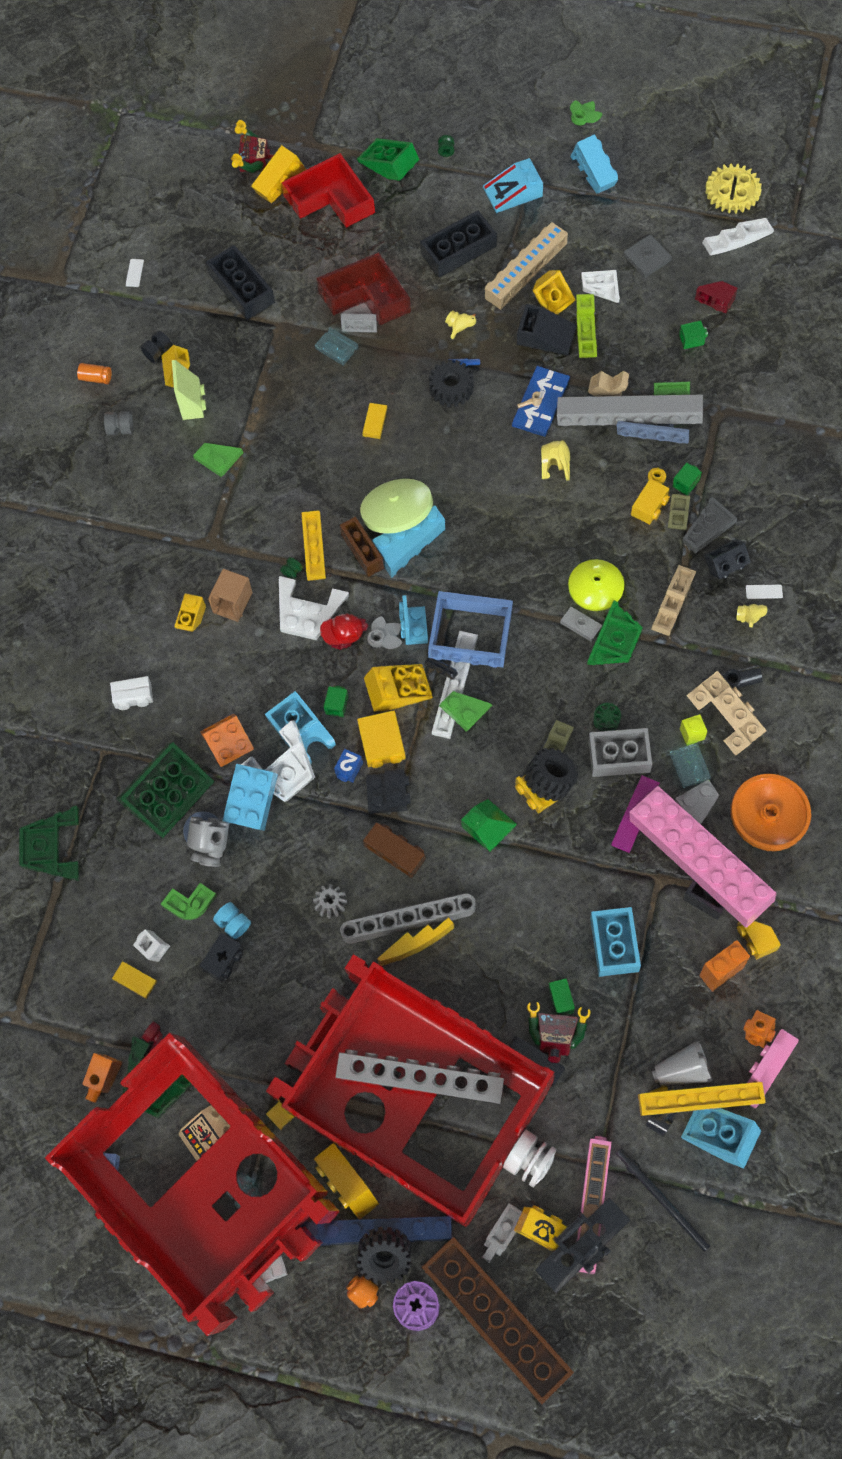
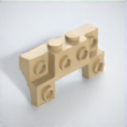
M717 670L691 691L687 697L698 710L702 709L710 701L716 706L735 730L724 739V742L737 755L767 730L753 714L755 709L748 701L744 703L740 698L742 693L736 686L732 688Z

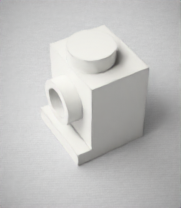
M146 929L137 936V940L133 944L148 960L156 962L160 961L170 947L153 931Z

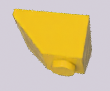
M549 270L534 285L533 292L541 307L557 315L576 301L560 270Z

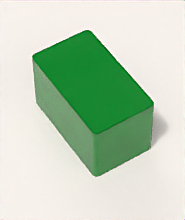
M567 979L550 982L549 992L556 1015L563 1016L574 1013L575 1006Z

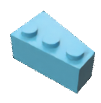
M595 134L577 142L570 157L572 160L576 159L580 164L578 166L579 170H584L588 175L586 179L596 194L615 186L618 174L612 168L610 159L604 153L602 143L596 138Z

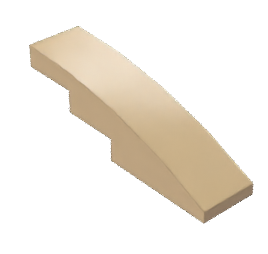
M678 566L651 630L667 636L670 635L696 571Z

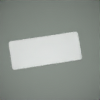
M130 260L126 286L139 287L144 260Z
M746 585L747 599L783 598L782 585Z

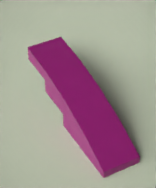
M641 776L611 846L630 853L640 830L630 821L629 812L659 786V782Z

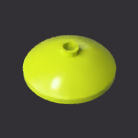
M599 559L588 560L579 564L572 571L568 583L569 593L572 599L584 609L591 611L606 610L611 607L613 600L618 602L621 599L624 591V579L621 572L613 564Z

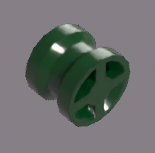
M449 135L439 137V155L443 157L452 156L454 154V138Z
M289 557L286 560V564L280 568V571L287 578L295 580L296 574L302 571L303 566L296 559Z

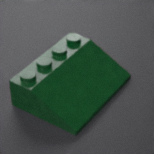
M169 742L116 800L158 836L164 838L215 781L175 743Z

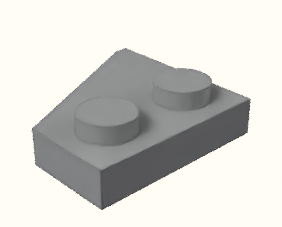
M708 779L675 798V802L697 822L702 824L710 809L719 798V794Z

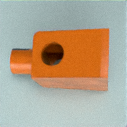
M94 1053L83 1081V1085L89 1087L85 1099L96 1103L101 1092L108 1093L123 1062L105 1054Z

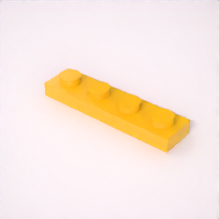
M320 511L302 512L307 580L326 579Z

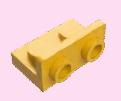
M525 775L521 778L520 776L516 778L515 788L517 792L527 798L528 806L532 810L535 809L538 814L556 802L551 799L547 801L543 797L539 798L536 793H533L532 789L527 786V781L524 778Z

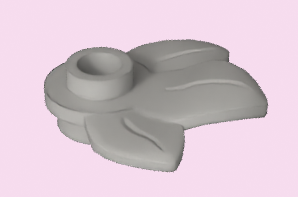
M382 616L372 622V631L367 636L368 643L372 647L382 646L386 649H394L402 644V641L397 637L401 629L400 623L386 624ZM375 637H379V638H380L379 641H374L373 639H374Z

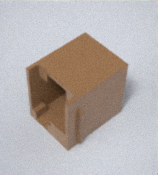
M223 569L208 598L213 613L239 622L253 593L249 578Z

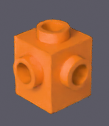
M756 1010L751 1020L748 1019L744 1026V1031H746L745 1040H748L754 1046L764 1048L767 1042L771 1043L775 1036L776 1019Z

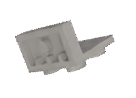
M345 300L343 313H341L342 332H377L379 302Z

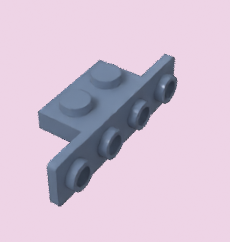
M624 421L617 422L618 435L689 443V430L674 428L675 424L655 425Z

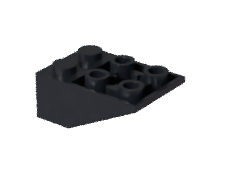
M526 304L517 331V345L568 355L576 325L544 307Z

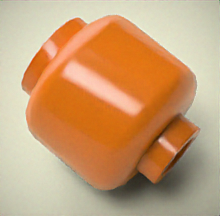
M356 1275L346 1287L348 1290L347 1297L359 1308H364L367 1305L372 1307L379 1298L376 1295L378 1286L371 1279H366L365 1275L360 1277Z

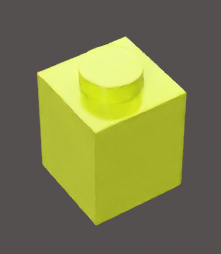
M701 715L682 720L680 731L686 745L705 740L707 729Z

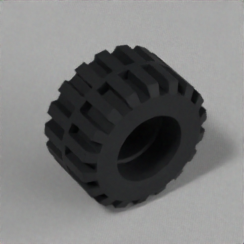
M543 748L536 753L526 767L524 778L527 781L528 788H531V791L536 793L539 798L543 797L547 801L550 799L557 801L558 799H563L578 779L577 766L573 764V759L569 758L568 754L562 753L561 750L557 749L556 751L554 748Z

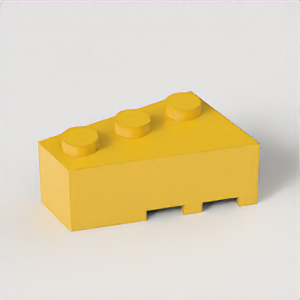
M281 145L251 187L261 197L273 203L283 193L281 182L307 169L297 155Z
M334 1143L314 1158L318 1164L315 1167L322 1178L326 1176L329 1179L327 1185L332 1192L338 1191L341 1195L338 1198L345 1209L350 1207L359 1220L379 1205L369 1188Z

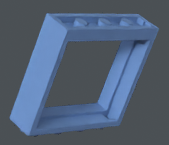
M439 591L429 642L428 658L451 660L456 663L466 662L473 665H488L495 668L503 667L513 601ZM443 608L505 616L500 653L436 645Z

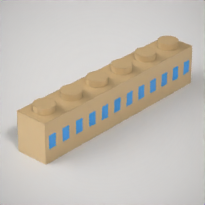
M553 222L544 227L541 233L536 238L534 237L525 249L523 248L514 260L512 259L492 282L486 285L485 299L501 310L567 244L568 233Z

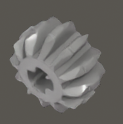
M332 884L329 885L327 890L322 886V893L316 891L315 894L318 898L313 899V903L317 904L314 907L315 910L320 911L321 917L326 913L328 919H331L333 913L338 917V910L344 912L345 908L343 905L347 904V900L343 899L346 896L345 892H340L339 886L333 890ZM328 899H331V901H333V903H332V904H329V902H327V900H328Z

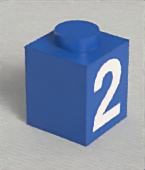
M344 749L334 768L337 778L344 782L350 781L353 783L363 765L362 756Z

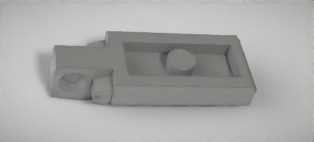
M508 1203L486 1238L484 1246L488 1249L482 1258L489 1263L495 1253L500 1256L505 1251L516 1233L514 1229L522 1211L512 1204Z

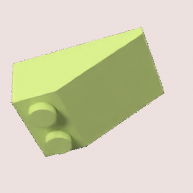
M172 360L174 392L183 420L204 418L203 410H206V401L202 399V395H205L204 384L201 385L199 377L176 360Z

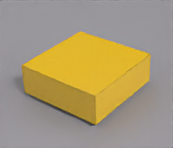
M278 1102L266 1115L281 1130L294 1117L281 1107L282 1104Z

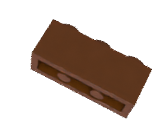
M356 516L340 524L341 536L366 575L370 577L383 570V558Z
M376 822L363 840L365 848L410 878H413L425 861L424 851L419 846L414 845L413 847L407 843L408 840L400 834L398 836L392 833V829L385 824L380 825Z

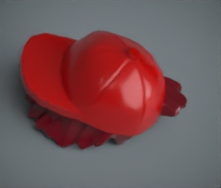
M341 614L333 619L324 621L320 625L321 637L328 645H332V648L342 650L343 648L350 647L353 642H356L361 637L363 631L367 630L368 623H366V619L358 618L355 615Z

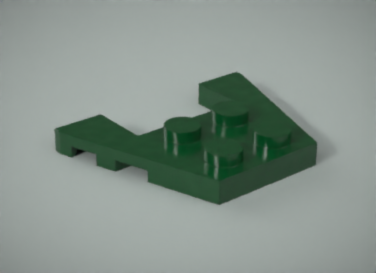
M73 806L68 811L56 813L53 817L45 820L41 819L19 828V866L21 868L79 881L78 861L59 863V827L79 825L78 806Z
M134 1036L131 1042L132 1047L129 1054L126 1076L145 1058L151 1047L149 1043ZM180 1075L178 1081H174L144 1112L159 1119L192 1084L184 1075ZM123 1087L122 1095L129 1089L128 1087Z

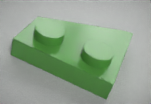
M204 443L193 457L196 461L222 477L243 454V450L236 447Z
M452 691L439 706L467 732L492 707V704Z

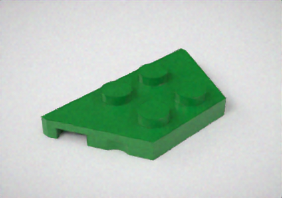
M613 600L589 656L588 665L629 663L643 627L637 621H634L627 611L624 612L615 600Z

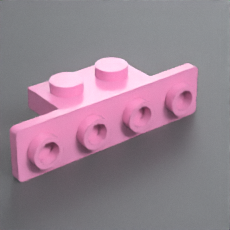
M781 1029L771 1046L766 1044L760 1054L763 1056L760 1063L755 1062L749 1072L752 1073V1076L747 1083L763 1082L765 1095L799 1040ZM759 1104L750 1106L753 1108H757Z

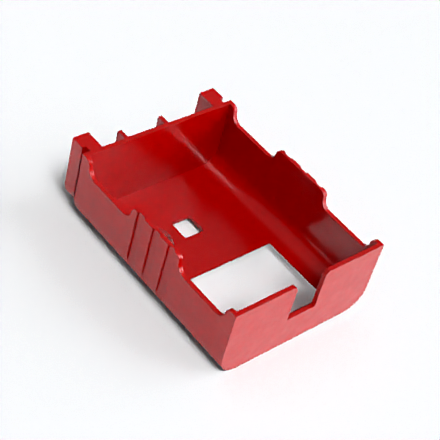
M353 954L345 966L351 982L357 985L352 996L348 1000L332 988L325 1001H322L320 1004V1009L326 1014L306 1046L296 1041L295 1048L284 1063L288 1068H293L301 1073L296 1084L292 1088L277 1077H274L266 1092L273 1099L282 1104L281 1107L290 1115L349 1153L357 1155L371 1167L374 1166L388 1178H393L402 1187L467 1227L502 1171L503 1165L513 1147L527 1129L554 1081V1071L545 1066L542 1067L494 1038L485 1029L483 1031L478 1028L477 1024L467 1018L460 1017L459 1013L449 1007L442 1006L441 1002L430 999L389 974L374 961L368 968L366 961ZM345 1049L358 1051L357 1055L364 1057L366 1053L378 1054L377 1059L385 1060L386 1056L398 1057V1062L406 1063V1059L419 1061L418 1065L426 1066L427 1062L439 1064L441 1069H447V1065L454 1066L458 1059L462 1058L486 1074L488 1072L500 1073V1078H505L504 1085L520 1094L521 1097L468 1186L462 1191L402 1152L437 1094L393 1087L389 1091L378 1084L335 1078L339 1053H345ZM357 1061L354 1065L357 1072L364 1070L365 1065L363 1061ZM379 1063L375 1066L374 1071L376 1074L383 1064ZM403 1067L396 1068V1071L401 1073L398 1079H402L406 1073ZM418 1070L415 1074L416 1080L423 1082L426 1079V1073L423 1070ZM439 1073L435 1078L436 1083L440 1086L447 1079L443 1073ZM364 1092L373 1093L378 1096L384 1103L386 1111L381 1126L374 1132L366 1134L358 1133L351 1129L345 1118L346 1105L349 1100L355 1095Z
M169 1033L121 1081L120 1084L129 1089L109 1109L94 1108L45 1159L70 1180L95 1209V1216L102 1220L105 1228L112 1236L115 1235L120 1245L134 1257V1261L147 1268L177 1302L183 1311L182 1315L188 1322L199 1320L197 1323L198 1327L206 1336H210L225 1330L238 1318L225 1305L235 1293L249 1306L248 1310L250 1312L257 1311L269 1299L274 1291L260 1276L283 1252L291 1260L298 1259L302 1262L323 1243L320 1239L317 1240L306 1227H300L309 1217L316 1224L330 1223L337 1216L339 1210L329 1199H324L328 1191L277 1136L266 1127L263 1121L253 1113L250 1107L240 1099L237 1093L185 1037ZM180 1075H184L230 1125V1128L152 1207H149L103 1153ZM253 1154H263L269 1157L277 1169V1181L274 1188L268 1194L261 1197H252L246 1194L240 1188L237 1181V1171L241 1162ZM226 1191L241 1206L227 1221L213 1208V1205Z

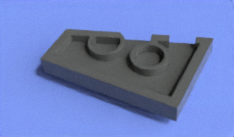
M711 497L708 505L701 511L697 521L692 524L683 537V543L694 553H697L737 522V517L715 498Z

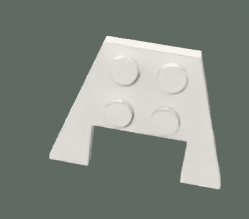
M279 576L281 632L317 640L321 635L320 625L324 621L331 619L340 610V606L348 599L349 592L332 589L328 604H318L293 598L292 594L296 580Z
M294 720L290 721L279 731L290 748L265 769L266 771L278 774L273 794L284 802L290 800L315 778ZM249 757L241 764L263 770L254 757Z

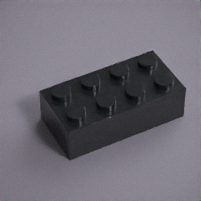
M477 210L421 240V255L440 278L497 247V233L480 211Z
M235 245L206 261L210 277L246 320L275 303L271 287Z

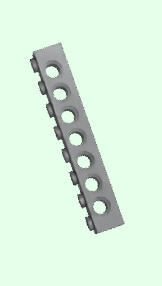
M345 1049V1053H339L335 1078L501 1104L505 1078H500V1073L488 1072V1076L480 1075V1070L475 1069L460 1072V1067L447 1065V1069H441L439 1064L427 1062L426 1066L418 1065L419 1061L406 1059V1063L398 1062V1057L386 1056L385 1060L377 1059L378 1054L366 1053L364 1057L358 1056V1051ZM359 1060L363 1061L365 1065L362 1072H357L354 1068L355 1063ZM379 1063L385 1067V1072L381 1076H378L374 1071L375 1066ZM398 1067L405 1069L406 1073L402 1079H398L395 1076V1070ZM418 1070H423L426 1073V1079L423 1082H418L415 1078ZM439 1073L445 1074L447 1078L446 1083L441 1086L435 1080ZM460 1076L467 1079V1086L463 1089L458 1088L456 1085V1080ZM481 1079L488 1083V1088L484 1092H480L476 1087L477 1082Z

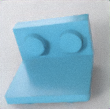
M403 595V602H399L401 638H405L406 645L428 643L425 606L407 608L406 595Z

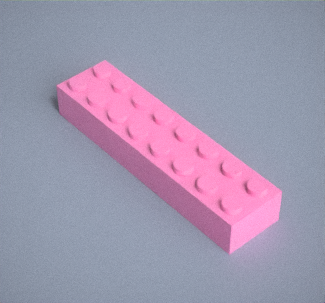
M659 786L629 812L630 821L744 927L747 928L775 901L776 892Z

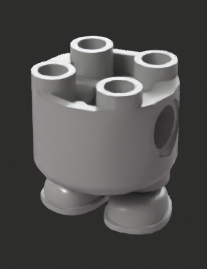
M191 817L187 846L198 852H194L190 860L205 866H221L220 857H222L223 851L226 848L229 823L220 821L217 818H208V821L200 817Z

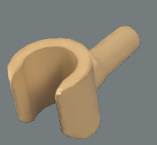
M534 392L531 399L517 404L518 408L530 404L539 406L542 402V398L537 399L540 396V392Z

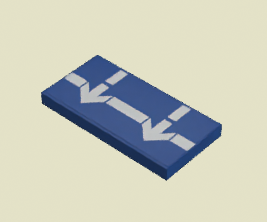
M537 366L521 403L531 399L533 393L537 391L540 392V396L537 399L542 398V402L539 406L530 404L518 408L512 422V427L546 437L557 411L558 397H563L570 381V376Z

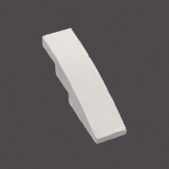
M762 218L740 222L736 228L721 230L717 236L704 238L702 243L710 255H715L755 242L772 234L774 230L768 220Z

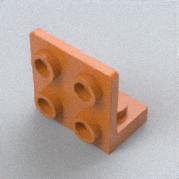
M231 714L200 731L220 767L254 749L235 714Z

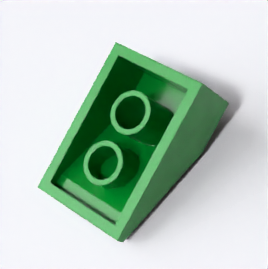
M376 138L357 158V161L387 179L400 181L419 161V157L411 142Z

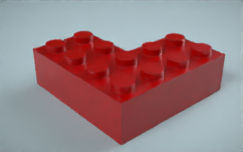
M341 153L281 182L284 197L300 219L329 204L345 227L375 213L374 199Z

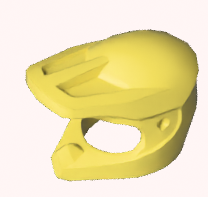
M561 440L542 445V479H548L550 477V473H548L551 465H556L559 471H564L566 481L570 480V451L566 442Z

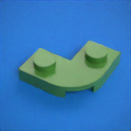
M199 883L189 898H186L172 888L161 903V906L181 919L193 920L204 914L217 895L201 883Z

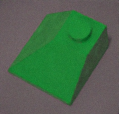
M489 799L475 805L461 819L462 828L489 852L517 826L512 819Z

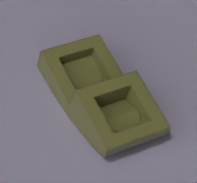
M672 494L668 528L686 530L690 496Z
M556 720L543 748H554L556 751L559 749L563 753L574 727Z

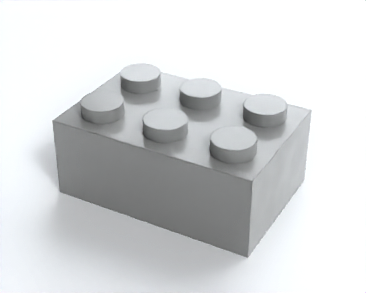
M648 728L589 733L588 743L592 777L651 772L652 758Z

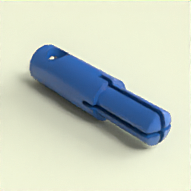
M448 359L452 360V363L458 360L460 365L462 363H465L466 366L480 365V359Z

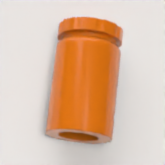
M80 363L77 376L78 380L109 384L112 371L111 367Z

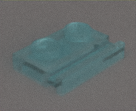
M330 327L329 331L315 344V349L344 366L354 354V351L358 349V344Z
M697 743L670 752L683 788L711 779Z

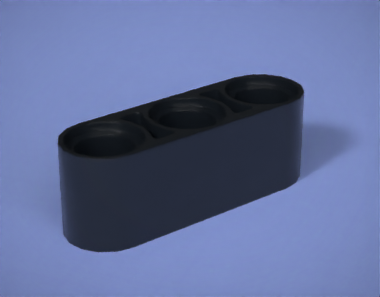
M514 1036L509 1044L510 1048L542 1067L545 1066L554 1071V1081L551 1086H555L565 1070L563 1065L559 1062H550L548 1055L517 1036Z

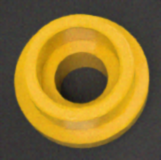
M653 468L648 473V480L652 479L662 484L666 480V473L660 468Z

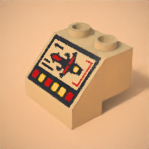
M210 1105L189 1121L180 1130L178 1135L196 1161H198L230 1128V1125Z

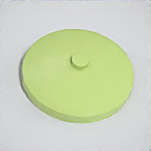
M397 479L373 489L364 498L360 513L364 524L375 532H402L416 526L428 516L433 506V498L430 489L421 481Z

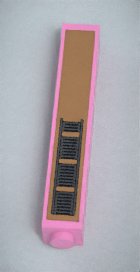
M595 1136L594 1139L589 1141L580 1210L587 1218L604 1203L611 1142L607 1141V1138ZM584 1224L578 1229L577 1241L588 1231ZM595 1224L593 1232L600 1236L601 1224ZM596 1264L593 1266L594 1269L590 1272V1274H595ZM582 1268V1269L579 1271V1272L587 1273V1272L584 1270V1268Z

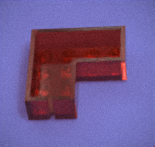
M379 253L316 278L318 293L333 315L365 303L371 313L376 314L377 322L381 325L411 312L410 297Z

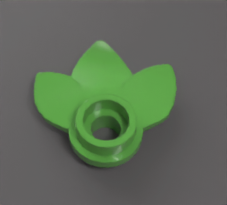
M575 100L570 106L571 120L575 125H584L586 122L594 123L602 117L601 112L595 111L594 101L581 105Z

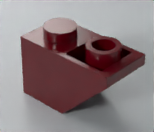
M724 281L698 286L695 300L717 311L727 313L736 298L738 288Z

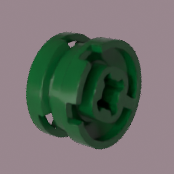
M602 703L595 709L593 723L598 731H615L619 727L621 712L616 705Z

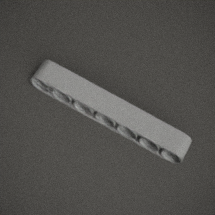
M462 894L350 920L341 925V936L346 943L352 944L442 923L448 917L450 920L468 917L475 912V899L470 894ZM463 902H470L472 904L468 909L463 908L461 905ZM445 906H450L453 909L450 913L442 911ZM425 911H431L433 915L429 918H426L423 916V913ZM407 915H411L414 917V919L411 922H405L403 920V918ZM386 920H393L394 924L386 927L384 922ZM372 924L375 927L372 931H365V926ZM346 930H355L352 936L345 935Z

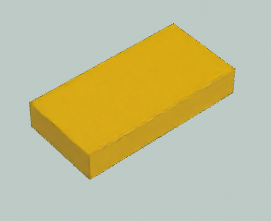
M369 404L363 429L364 437L381 438L387 405Z
M123 961L112 977L115 982L145 999L148 998L157 983L155 979Z

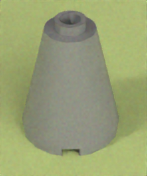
M699 1041L690 1044L655 1065V1070L652 1071L655 1082H660L661 1086L713 1081Z

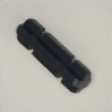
M427 658L425 661L429 668H434L435 671L450 679H455L458 675L455 668L449 667V665L440 660Z

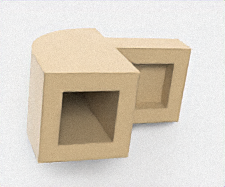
M601 371L591 377L588 393L595 397L622 396V391H625L628 387L629 374L622 371L618 375L611 377Z

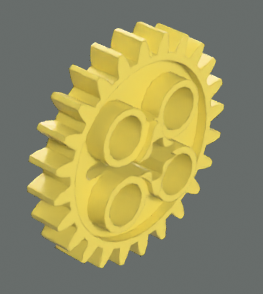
M730 164L729 168L723 165V169L717 167V171H712L711 176H708V181L706 182L705 193L708 194L707 199H711L710 204L716 203V209L722 207V212L728 209V213L734 210L735 214H737L739 209L742 213L745 208L750 210L751 205L755 206L756 201H759L762 184L759 183L760 178H756L757 173L751 174L752 169L746 171V166L744 165L742 168H739V164L736 167ZM734 177H736L737 181L733 200H730Z

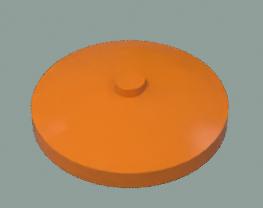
M761 774L748 779L738 788L731 804V819L738 834L750 845L766 851H780L792 847L805 835L811 821V807L804 791L792 780L776 774Z

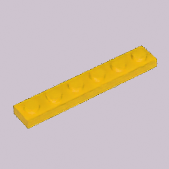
M763 1082L638 1094L641 1116L766 1103Z

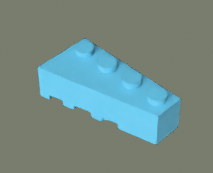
M433 506L428 516L416 526L402 532L384 533L372 540L382 556L384 567L391 578L396 575V572L401 567L406 566L412 557L417 556L423 547L427 544L429 545L445 530V519L437 507Z

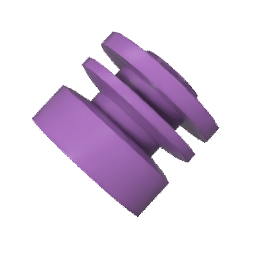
M413 1281L404 1284L398 1289L394 1296L393 1309L401 1325L409 1330L421 1331L429 1328L436 1321L440 1305L436 1293L429 1285L424 1282ZM416 1300H419V1304L422 1306V1308L417 1309L416 1312H414L413 1307L410 1304L411 1302L415 1303Z

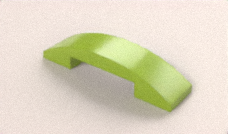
M594 294L576 295L579 358L597 357Z

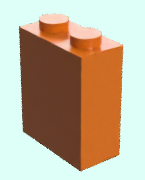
M736 940L706 962L699 976L710 990L714 991L741 971L749 960L750 955Z

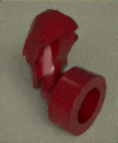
M154 1021L150 1023L141 1036L146 1042H154L149 1053L164 1039L160 1031V1025Z

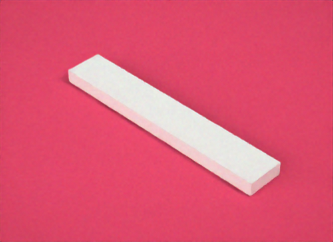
M459 631L455 648L475 650L478 635ZM451 661L450 667L455 668L458 675L455 679L446 678L440 703L452 691L463 694L471 663ZM440 706L438 707L433 725L432 735L450 739L455 720Z

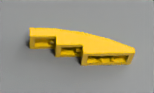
M448 917L434 930L427 925L414 937L407 932L377 958L378 963L381 966L387 965L424 950L453 930L454 923Z

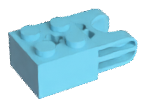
M296 691L265 714L267 720L281 737L282 735L279 731L290 722L291 718L296 720L295 722L306 753L308 746L315 741L322 742L328 749L336 746L332 736ZM308 755L310 764H312V760L310 759V756Z

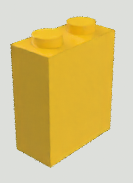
M395 710L357 719L368 767L378 768L383 766V764L390 762L396 764L405 759Z

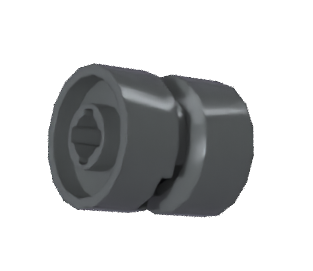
M122 411L118 415L116 412L104 414L107 436L118 435L119 432L122 435L133 434L131 411Z

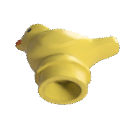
M454 311L449 313L445 323L452 327L451 339H454L457 333L476 324L475 314H459Z
M756 604L738 606L737 620L741 622L746 621L749 623V627H753L754 623L767 614V606Z

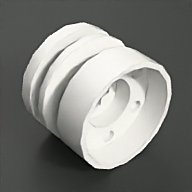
M525 1130L510 1152L503 1168L513 1175H516L522 1168L525 1170L522 1181L525 1182L531 1174L533 1177L529 1185L534 1188L550 1169L557 1149L551 1147L547 1154L544 1153L548 1143L544 1142L539 1148H536L535 1145L538 1137Z

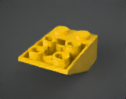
M422 664L372 667L364 677L374 711L393 710L433 698Z

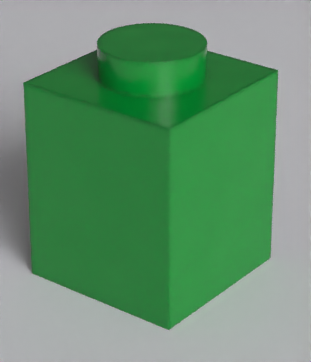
M702 321L680 326L679 337L683 348L688 349L705 344L708 332L707 328L703 327Z
M686 463L674 477L672 487L688 496L699 483L702 472L696 466Z
M328 686L324 704L326 715L344 717L349 697L347 689L341 686Z

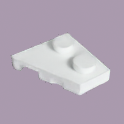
M616 270L581 273L584 292L616 303L619 302Z

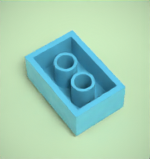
M236 764L222 821L265 831L278 774Z
M632 907L591 912L590 921L599 977L639 972L641 964Z

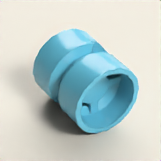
M232 902L222 906L213 918V921L220 928H225V933L234 940L239 938L251 924V921L243 913L239 914V909Z

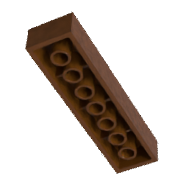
M454 1237L422 1266L423 1271L541 1405L574 1373Z

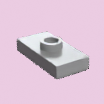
M573 607L569 608L560 622L591 642L602 628L601 624Z

